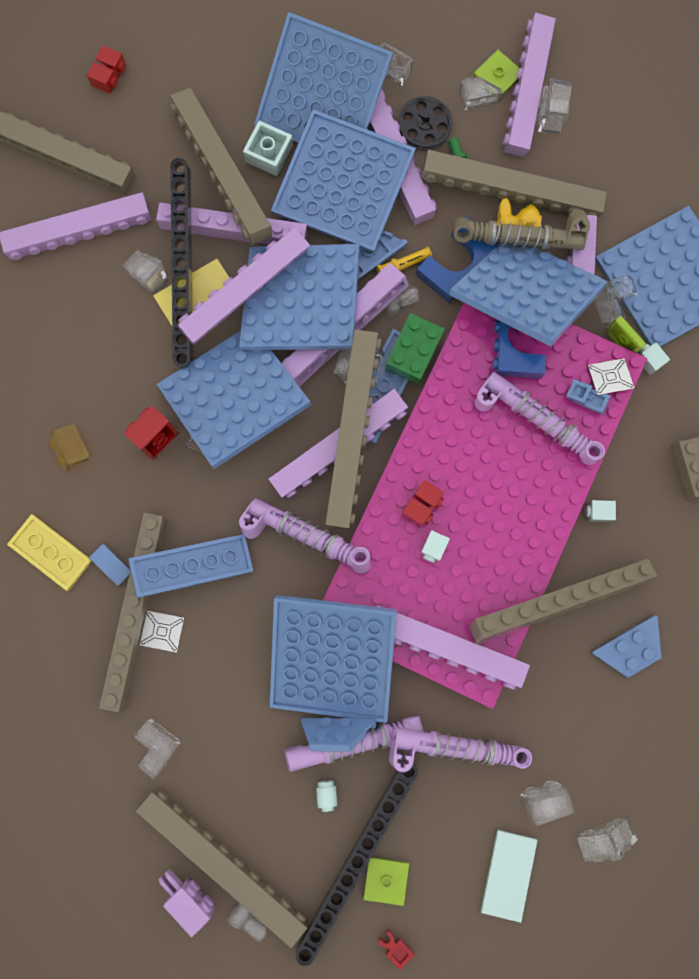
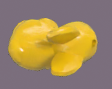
M505 198L499 205L497 225L499 226L500 221H502L501 224H510L512 222V225H520L522 223V226H530L532 224L533 227H540L542 216L532 204L514 216L512 215L511 204Z

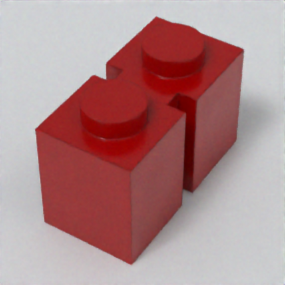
M102 45L95 58L101 64L93 62L86 76L91 86L111 94L113 88L118 84L117 77L125 71L126 62L122 53Z
M424 479L401 515L419 527L423 524L428 525L434 516L431 514V511L434 507L438 509L444 500L441 497L444 492Z

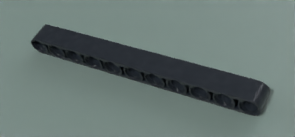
M175 158L170 165L173 362L175 365L184 368L193 361V344L188 338L184 345L179 344V338L185 335L178 328V320L186 313L188 315L193 313L191 170L183 158ZM179 166H185L182 172H176ZM179 185H185L183 191H177ZM185 204V208L182 211H177L178 205ZM180 223L186 224L183 230H177V226ZM180 242H186L183 249L177 248ZM180 261H186L184 268H178ZM185 279L186 285L179 288L178 282ZM186 298V304L183 307H179V300ZM185 354L187 361L184 364H180L179 357Z
M414 763L411 775H404L403 772L396 770L302 936L296 949V960L300 965H310L319 952L415 781L418 769ZM397 783L402 784L404 787L400 793L393 791V786ZM387 801L392 802L394 805L390 811L382 808L383 804ZM375 820L383 821V826L379 829L374 828L372 824ZM365 838H371L373 844L366 847L362 844V841ZM355 856H360L363 862L356 865L352 862V859ZM344 875H351L352 881L349 883L343 882L342 877ZM334 893H339L342 895V899L334 901L331 896ZM329 912L332 917L325 920L321 917V914ZM317 930L321 933V936L314 938L310 933ZM307 949L311 954L304 957L300 954V951Z

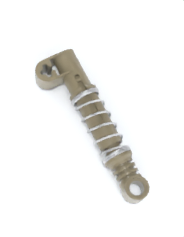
M580 209L574 210L569 214L566 229H555L550 225H545L544 227L542 225L540 227H533L532 224L530 226H522V223L520 225H512V222L510 224H501L502 221H500L498 226L496 220H489L484 224L483 222L478 224V221H475L474 224V221H470L465 217L456 219L453 224L454 237L461 243L473 238V241H476V239L481 241L482 239L486 244L494 245L498 240L502 246L511 244L512 247L521 245L524 248L527 245L531 246L532 249L538 246L542 250H548L549 248L584 250L590 228V222L586 213ZM461 228H467L464 232L458 231Z

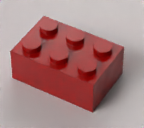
M152 405L150 408H145L140 413V418L136 422L130 423L124 433L151 460H154L179 434L173 425Z

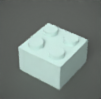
M258 121L243 150L245 162L278 177L293 148L292 135L262 121Z

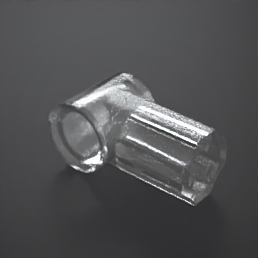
M414 285L407 287L384 308L388 317L394 316L401 312L403 308L420 301L416 287Z
M239 902L227 917V921L234 928L244 930L258 942L264 938L269 930Z

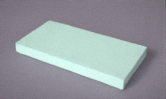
M497 829L480 910L481 913L521 923L537 845L536 838Z

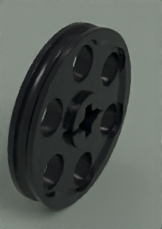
M428 96L417 97L407 102L402 108L398 120L401 137H405L409 146L424 151L433 150L443 145L450 136L453 123L448 107L440 100ZM418 104H424L426 109L420 111L416 108V106ZM435 109L442 110L443 114L441 116H437L433 113V111ZM405 115H410L413 117V120L407 122L403 119V117ZM444 125L447 127V131L440 132L437 127ZM410 131L416 132L417 136L415 138L408 137L407 133ZM427 136H431L434 139V142L427 143L425 142L424 138Z

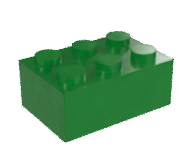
M410 313L386 361L385 370L419 385L445 329Z

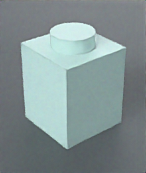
M657 342L652 346L647 344L639 351L640 355L647 358L643 368L649 375L670 360Z
M592 500L588 502V505L585 506V516L588 517V522L615 521L616 501Z
M431 530L420 553L424 555L423 559L434 563V561L439 562L450 538Z

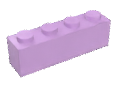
M587 215L590 228L584 250L569 249V256H567L566 261L594 275L597 216Z

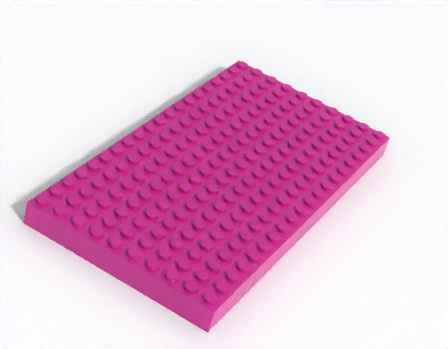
M463 303L350 542V545L354 547H363L369 551L371 567L368 572L359 574L353 571L352 567L341 562L325 594L324 601L375 607L379 605L384 608L397 609V613L476 644L469 625L475 619L544 594L604 456L594 465L585 464L580 456H578L579 452L576 454L574 453L575 450H570L572 447L560 446L558 444L559 439L553 441L551 435H544V430L541 428L536 429V425L531 421L527 423V418L523 415L519 416L518 412L516 414L515 412L513 413L511 407L500 399L486 412L480 411L475 407L474 400L479 390L495 371V369H492L493 358H496V351H493L494 339H497V332H494L496 318ZM573 324L552 346L510 327L508 339L517 351L527 354L546 355L545 374L541 379L502 377L521 391L526 390L529 392L531 398L534 400L538 399V403L543 406L547 405V409L551 412L556 411L555 415L559 418L564 417L565 426L574 424L578 427L579 435L583 434V438L588 437L587 441L600 442L604 446L606 454L647 358ZM625 359L634 388L606 393L610 395V400L603 415L566 398L574 379L591 385L592 389L596 390L588 365ZM488 391L486 397L483 400H488L492 393ZM589 450L590 455L596 457L595 452ZM425 479L444 492L441 496L444 500L438 509L434 507L431 511V514L434 516L428 525L423 524L419 527L401 514ZM431 530L450 538L440 561H434V563L423 559L424 555L420 554ZM358 559V560H357V562H363V561H364V559ZM529 626L478 645L515 659ZM402 642L401 645L394 643L393 662L487 707L494 708L504 681L499 679L496 682L485 679V674L481 672L475 675L465 671L466 666L461 664L457 668L447 664L448 659L440 657L437 660L427 656L429 652L423 649L419 653L409 649L410 644Z

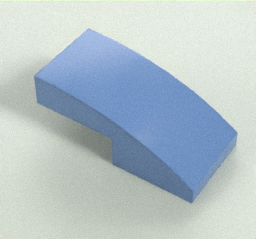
M574 379L566 398L603 415L610 400V395H597V391L592 389L591 385Z
M104 543L89 556L118 586L130 575V568Z

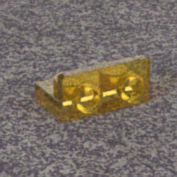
M74 424L51 432L49 438L50 447L55 449L57 461L60 466H63L65 471L69 470L72 465L89 460L90 456Z

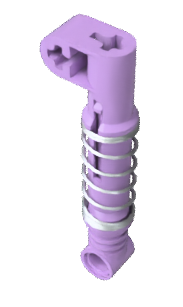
M495 371L481 387L474 400L475 407L484 412L489 411L498 399L502 400L511 407L513 413L515 412L516 414L518 412L519 416L523 415L527 418V423L531 421L536 425V429L541 428L544 430V435H551L553 441L559 439L558 444L560 446L572 447L570 450H575L574 453L576 454L579 452L578 456L587 465L596 464L605 454V448L600 442L587 441L588 437L583 438V434L579 435L578 427L574 424L565 426L564 417L559 418L555 415L556 411L551 412L547 409V405H541L538 403V399L534 400L530 397L529 392L526 390L521 391ZM488 391L492 393L488 400H483L486 397ZM589 450H593L596 457L591 456Z
M255 498L239 519L240 528L246 538L254 539L258 537L265 526L268 525L276 529L280 535L290 536L294 538V542L298 540L303 543V546L308 545L312 547V551L315 549L320 551L321 555L325 554L328 559H336L347 564L356 573L364 574L371 567L370 553L366 548L354 547L346 543L338 535L331 536L329 530L322 531L320 526H312L311 521L304 522L302 517L296 518L294 513L284 512L258 498ZM358 559H364L363 562H357Z
M420 715L404 718L400 722L391 723V725L378 723L375 731L370 728L365 732L366 737L358 742L351 752L311 751L309 745H297L286 748L283 751L287 769L289 772L324 762L331 764L334 763L335 759L342 761L343 757L346 756L353 758L354 754L359 753L363 755L368 750L374 752V749L378 747L382 750L389 748L395 728L424 732Z
M402 728L394 729L389 753L390 764L400 772L410 770L413 765L415 752L427 753L431 757L438 756L442 758L447 756L450 760L453 758H458L459 761L468 759L470 763L478 761L480 764H503L516 766L521 769L527 768L532 762L531 752L518 745L499 744L492 739H488L484 744L480 737L474 740L470 736L461 738L459 734L455 737L450 736L449 733L441 735L439 731L428 733ZM397 749L408 750V752H401L400 754L399 752H397ZM521 752L522 758L517 761L516 756ZM403 757L404 761L398 763L397 760Z

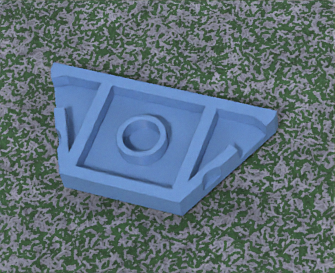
M383 231L374 253L360 248L358 282L375 270L377 265L383 264L406 247L408 241L396 238L388 231Z
M657 615L649 617L591 651L592 655L598 657L628 678L658 661L662 657Z
M328 717L301 718V724L311 751L351 752L357 743L366 737L365 732L369 728L374 729L376 727V720Z

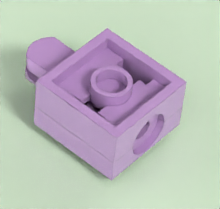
M168 869L165 872V876L162 875L159 878V883L170 894L163 907L192 938L210 920L215 909V903L209 895H204L200 891V885L194 879L190 880L187 877L182 882L172 870Z

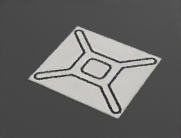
M624 358L588 365L597 395L634 388Z
M147 611L140 645L177 653L184 618Z

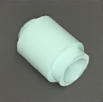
M334 781L318 782V787H316L318 808H322V812L333 811L334 807L338 806Z

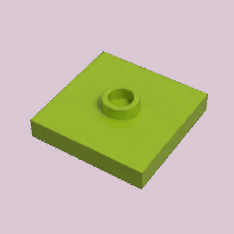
M497 50L474 72L473 77L500 99L518 81L516 75L519 67Z
M619 316L605 331L617 345L635 353L646 345L622 316Z
M371 857L367 868L363 899L404 906L409 862Z

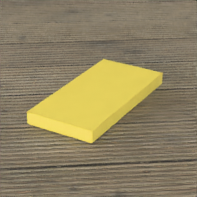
M218 259L192 273V309L201 301L205 303L212 291L215 289L219 291L223 288V283L229 278ZM185 279L178 282L179 288L186 285ZM172 285L153 296L172 326ZM186 298L179 300V307H183L186 304Z
M33 514L29 516L7 544L66 591L73 587L92 563V560Z

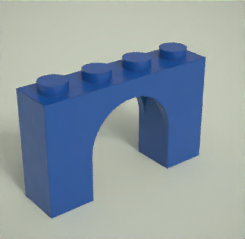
M461 228L458 231L464 232L467 228ZM473 238L464 243L459 242L471 255L472 263L468 268L462 271H450L429 255L417 268L416 276L450 303L453 299L457 300L450 296L451 288L499 245L498 242L490 245L483 242L482 239L481 241H478V239L473 241Z
M499 320L495 321L494 332H497V339H494L493 351H496V358H493L492 369H495V372L500 376L541 379L545 374L546 355L527 354L517 351L508 339V330L511 326Z

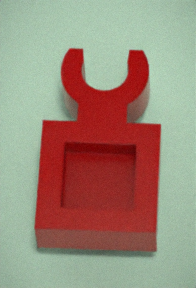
M387 929L386 934L390 937L389 940L383 941L379 937V944L384 948H388L385 952L386 956L401 970L415 954L401 938L395 941L393 933Z

